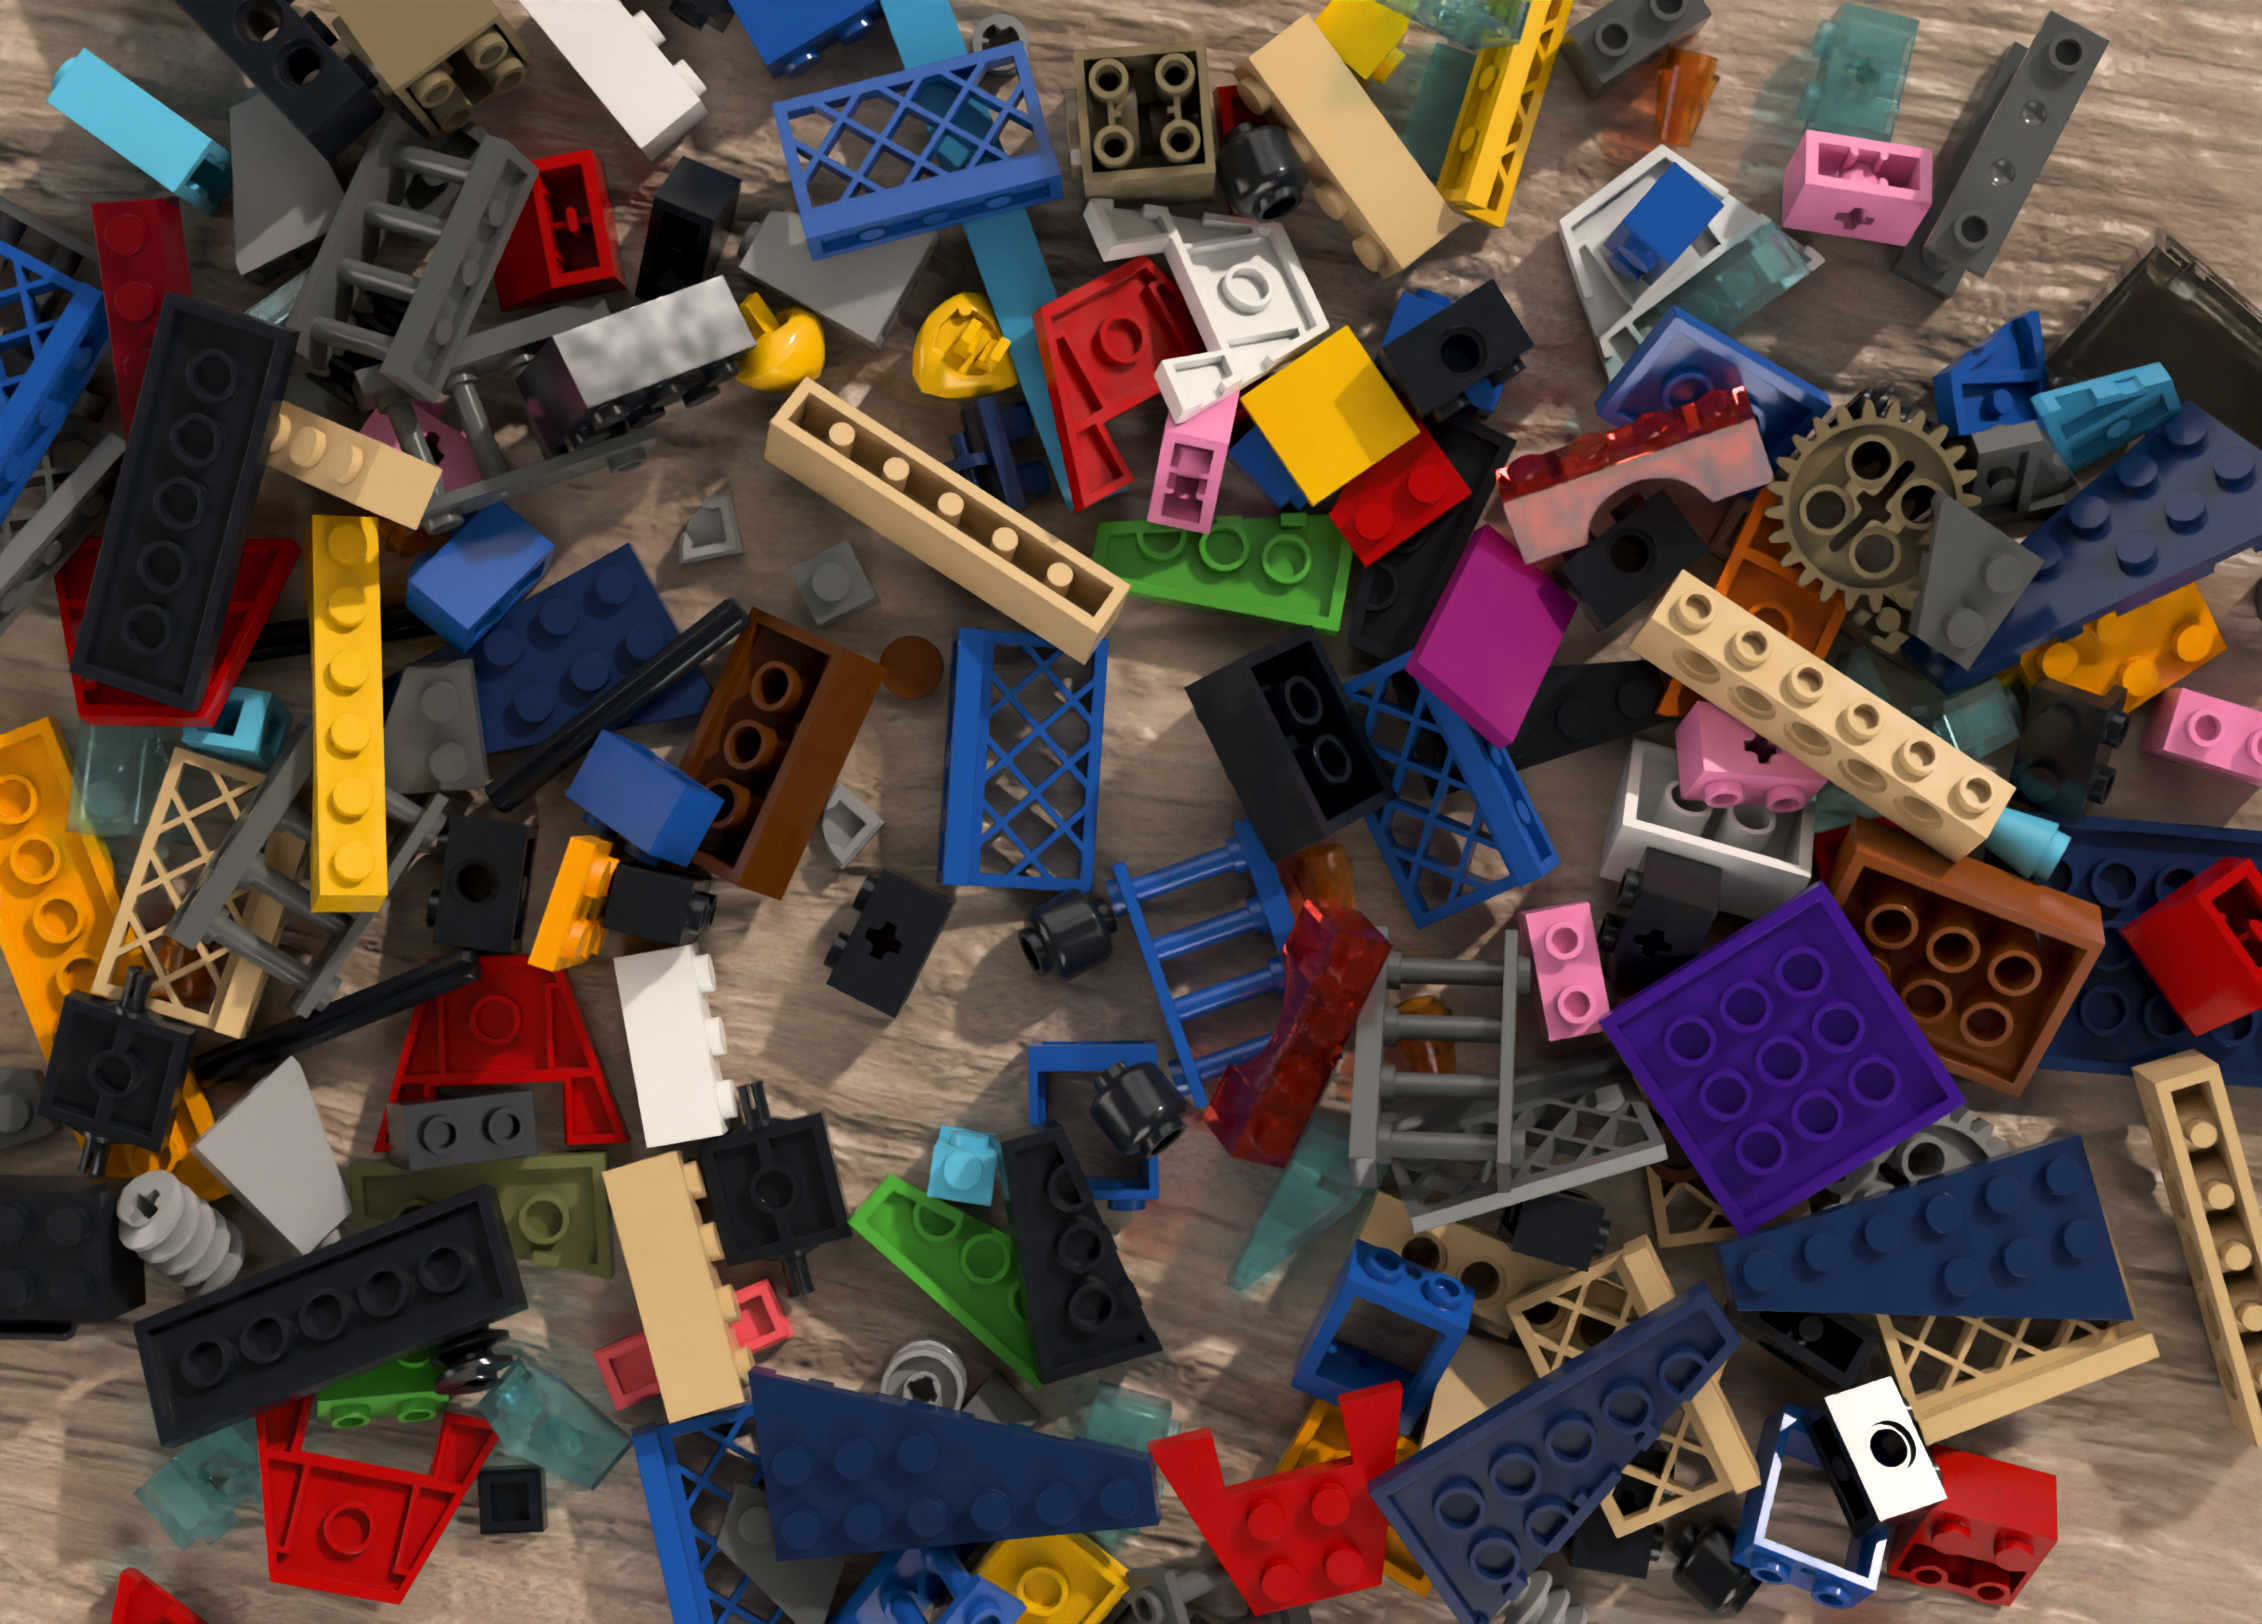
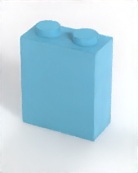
M86 48L82 49L77 58L68 59L58 69L52 81V88L54 90L46 99L49 104L174 194L211 217L232 189L231 152Z

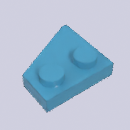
M2160 361L2042 392L2030 398L2044 434L2072 474L2183 412L2173 380Z

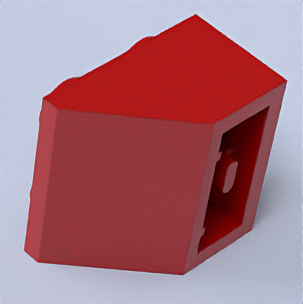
M592 149L530 160L540 172L494 272L500 310L504 313L628 289L603 162Z
M2222 857L2118 930L2191 1036L2197 1037L2262 1008V875L2250 858Z
M1933 1443L1926 1453L1936 1461L1943 1478V1489L1948 1499L1924 1516L1897 1525L1887 1561V1574L1911 1580L1914 1584L1921 1587H1937L1971 1596L1982 1603L2010 1606L2058 1541L2056 1475Z

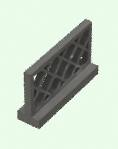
M71 413L42 458L44 470L34 471L24 487L31 488L45 485L47 500L36 512L12 515L11 509L0 527V533L3 532L4 548L0 551V636L110 512L126 449L125 440L111 431L105 436ZM80 440L92 448L78 465L54 468L52 444ZM61 483V485L56 489V484ZM19 530L18 533L14 536V531Z
M1609 1042L1515 1070L1513 1128L1526 1129L1525 1145L1537 1147L1538 1149L1529 1159H1525V1169L1512 1168L1511 1175L1515 1176L1511 1179V1193L1497 1192V1185L1486 1183L1492 1174L1497 1171V1161L1392 1157V1162L1388 1166L1392 1176L1395 1178L1414 1234L1667 1160L1668 1154L1665 1142L1629 1072L1627 1064L1614 1044ZM1415 1099L1382 1109V1124H1392L1393 1131L1498 1134L1499 1102ZM1580 1125L1600 1129L1592 1141L1572 1136ZM1620 1134L1645 1140L1623 1148L1612 1146ZM1557 1153L1578 1157L1574 1162L1561 1166L1549 1164ZM1456 1162L1475 1166L1466 1178L1448 1174V1171ZM1433 1189L1451 1194L1446 1200L1420 1207L1422 1201Z

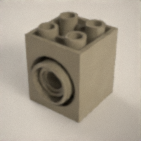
M329 0L339 16L332 20V25L350 52L379 81L376 86L386 97H390L395 93L434 138L443 131L452 132L466 125L478 108L496 95L505 94L516 89L525 80L527 73L539 65L492 0Z
M1205 40L1073 51L1076 89H1067L1063 93L1070 178L1073 182L1084 181L1086 207L1092 198L1113 199L1114 208L1119 209L1142 208L1144 204L1170 206L1213 202L1216 165Z

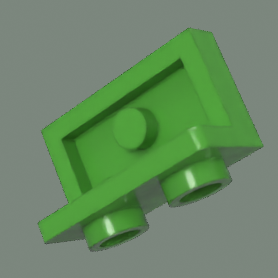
M430 1347L316 1392L317 1423H331L333 1427L338 1429H353L365 1426L370 1423L371 1419L397 1417L400 1422L418 1423L434 1418L436 1413L447 1411L449 1395L436 1394L433 1386L435 1379L444 1372L432 1369L429 1361L432 1352L439 1347Z

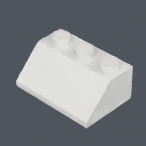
M1633 738L1605 832L1600 877L1620 882L1626 868L1637 870L1647 846L1722 868L1718 910L1756 920L1803 891L1811 878L1816 795L1803 809L1789 813H1775L1769 811L1766 806L1738 804L1727 808H1715L1708 806L1705 801L1681 799L1677 750Z

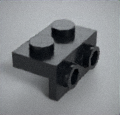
M2041 676L2032 688L2008 783L2016 787L2010 799L2078 823L2094 803L2103 805L2111 792L2116 776V769L2108 766L2112 748H2120L2131 722V712L2123 710L2128 688L2115 684L2105 696Z

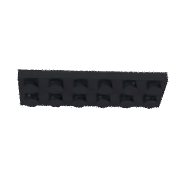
M165 292L69 673L189 712L202 710L300 331L185 294Z
M484 1183L134 1322L132 1325L160 1446L174 1449L529 1309L496 1188Z

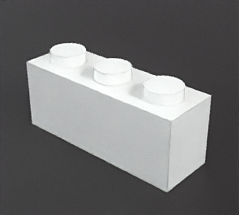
M519 0L650 161H653L709 114L699 98L707 88L683 59L674 66L668 61L658 48L666 41V38L642 9L632 17L619 0Z
M698 942L613 958L646 1147L652 1148L725 1134L731 1129L729 1118L738 1117V1103L732 1079L722 1080L718 1055L727 1054V1042L721 1017L711 1018L707 993L716 991V980L710 955H700Z

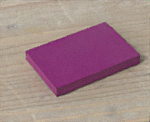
M1487 523L1473 532L1404 669L1499 750L1513 743L1579 603Z

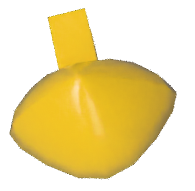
M757 291L749 294L739 305V309L745 316L744 319L757 346L739 362L742 372L735 376V378L751 388L778 394L794 392L805 377L815 382L820 377L825 365L826 341L821 317L807 307L799 305L785 306L773 316Z
M963 291L945 300L929 314L916 336L912 353V376L922 393L943 398L974 397L992 394L1013 387L1017 383V372L1008 350L1011 341L1003 336L993 306L983 293Z

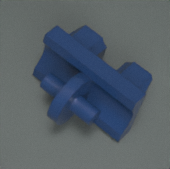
M995 395L979 398L974 401L975 405L960 412L965 432L949 437L955 459L947 461L943 465L1016 512H1019L1027 507V503L1051 491L1047 469L1041 459L1015 465L1009 443L1025 440L1034 435V423L1028 403L1005 402L998 404Z

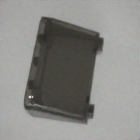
M2156 227L2047 353L2044 364L2050 370L2046 376L2056 388H2061L2160 361L2173 380L2181 405L2190 400L2262 451V311L2164 229Z

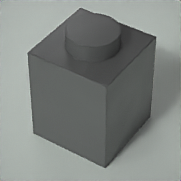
M847 539L789 568L817 626L824 630L882 602L854 545Z

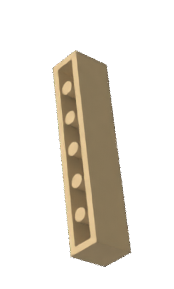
M805 377L769 423L764 452L765 460L1081 664H1086L1117 620L1131 588L1130 584L810 378Z

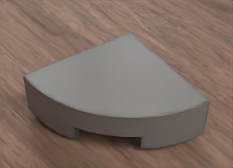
M730 489L707 498L690 517L679 541V562L682 566L745 553L733 493Z
M837 780L823 808L822 831L827 851L831 858L842 870H845L886 822L844 784Z

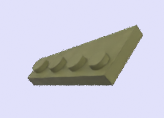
M608 1149L538 1152L536 1155L414 1171L391 1166V1158L358 1159L349 1164L353 1228L371 1229L487 1183L496 1188L515 1257L532 1260L531 1264L556 1269L563 1266L587 1271L590 1276L610 1280L615 1275L612 1209L602 1172L609 1170Z

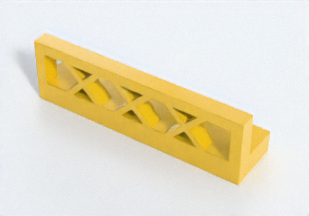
M1494 0L1436 185L1437 191L1453 212L1492 229L1503 228L1574 0Z

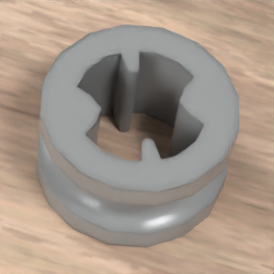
M1004 13L992 14L982 19L976 26L972 36L973 53L990 49L989 39H986L990 34L996 32L1000 37L1005 38L1012 33L1018 41L1023 40L1027 58L1029 57L1028 33L1023 24L1014 16ZM1014 63L989 69L986 73L1001 78L1010 77L1017 72Z

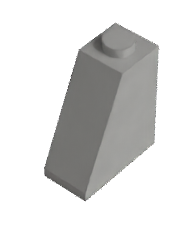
M254 86L243 95L245 101L229 108L235 265L242 277L260 286L317 257L349 187V183L337 159L335 158L328 163L270 100Z
M770 211L763 224L755 221L749 227L740 243L737 255L743 258L739 268L746 278L796 306L807 307L818 314L826 323L879 352L941 241L936 230L813 262L800 213Z
M290 1055L281 1059L191 1144L187 1150L297 1258L338 1242L347 1232V1229L341 1222L353 1209L301 1064Z

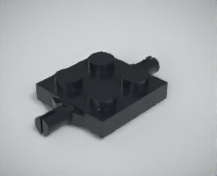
M129 966L127 968L120 1000H108L74 989L65 996L36 1112L37 1115L65 1123L80 1135L86 1137L77 1171L82 1175L90 1171L88 1177L100 1178L105 1175L111 1145L131 1144L156 1153H160L169 1145L198 1032L196 1027L159 1016L152 1009L146 1007L156 973L149 968L143 972L144 967Z
M763 1080L752 1082L750 1085L747 1083L737 1086L736 1089L739 1092L746 1123L732 1133L701 1140L697 1143L727 1265L731 1267L755 1260L781 1261L788 1289V1297H797L801 1291L802 1295L815 1291V1288L812 1284L805 1255L820 1244L852 1237L854 1234L853 1227L846 1221L850 1214L824 1110L793 1118L771 1117Z

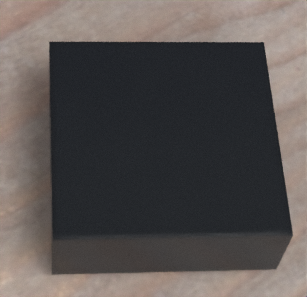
M545 1464L482 1466L478 1473L480 1534L544 1532L548 1527Z

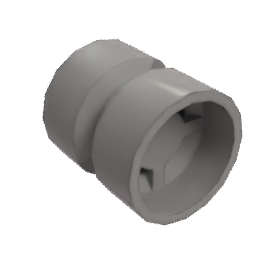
M932 1334L915 1336L902 1343L892 1355L884 1372L880 1393L960 1411L969 1380L967 1361L960 1349L946 1338Z

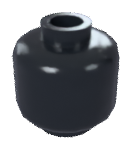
M1255 121L1245 122L1231 129L1223 138L1225 146L1217 153L1215 165L1216 178L1233 211L1245 218H1256L1259 223H1269L1295 210L1303 200L1301 193L1306 187L1309 178L1307 168L1292 144L1288 132L1276 125L1259 126Z
M1069 888L1028 909L1024 917L1025 928L1018 932V938L1025 957L1039 976L1043 977L1048 974L1054 980L1068 982L1100 966L1109 959L1112 953L1110 935L1117 932L1118 927L1111 909L1102 898L1093 901L1082 890Z
M1119 1061L1105 1070L1095 1081L1094 1087L1099 1093L1092 1102L1090 1115L1122 1155L1133 1157L1143 1154L1147 1160L1152 1159L1171 1146L1185 1131L1186 1125L1182 1119L1187 1110V1104L1183 1096L1153 1062H1139L1128 1067L1124 1061Z
M1723 1517L1711 1519L1703 1528L1693 1520L1690 1522L1669 1550L1679 1558L1673 1567L1672 1579L1678 1587L1709 1612L1721 1614L1731 1608L1738 1614L1763 1581L1753 1577L1750 1574V1568L1731 1561L1738 1528Z

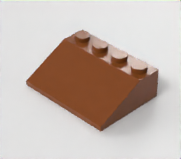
M1856 815L1830 866L1824 881L1825 885L1947 1071L2020 1098L2106 945L2100 906L1965 856L1958 863H1954L1915 836Z

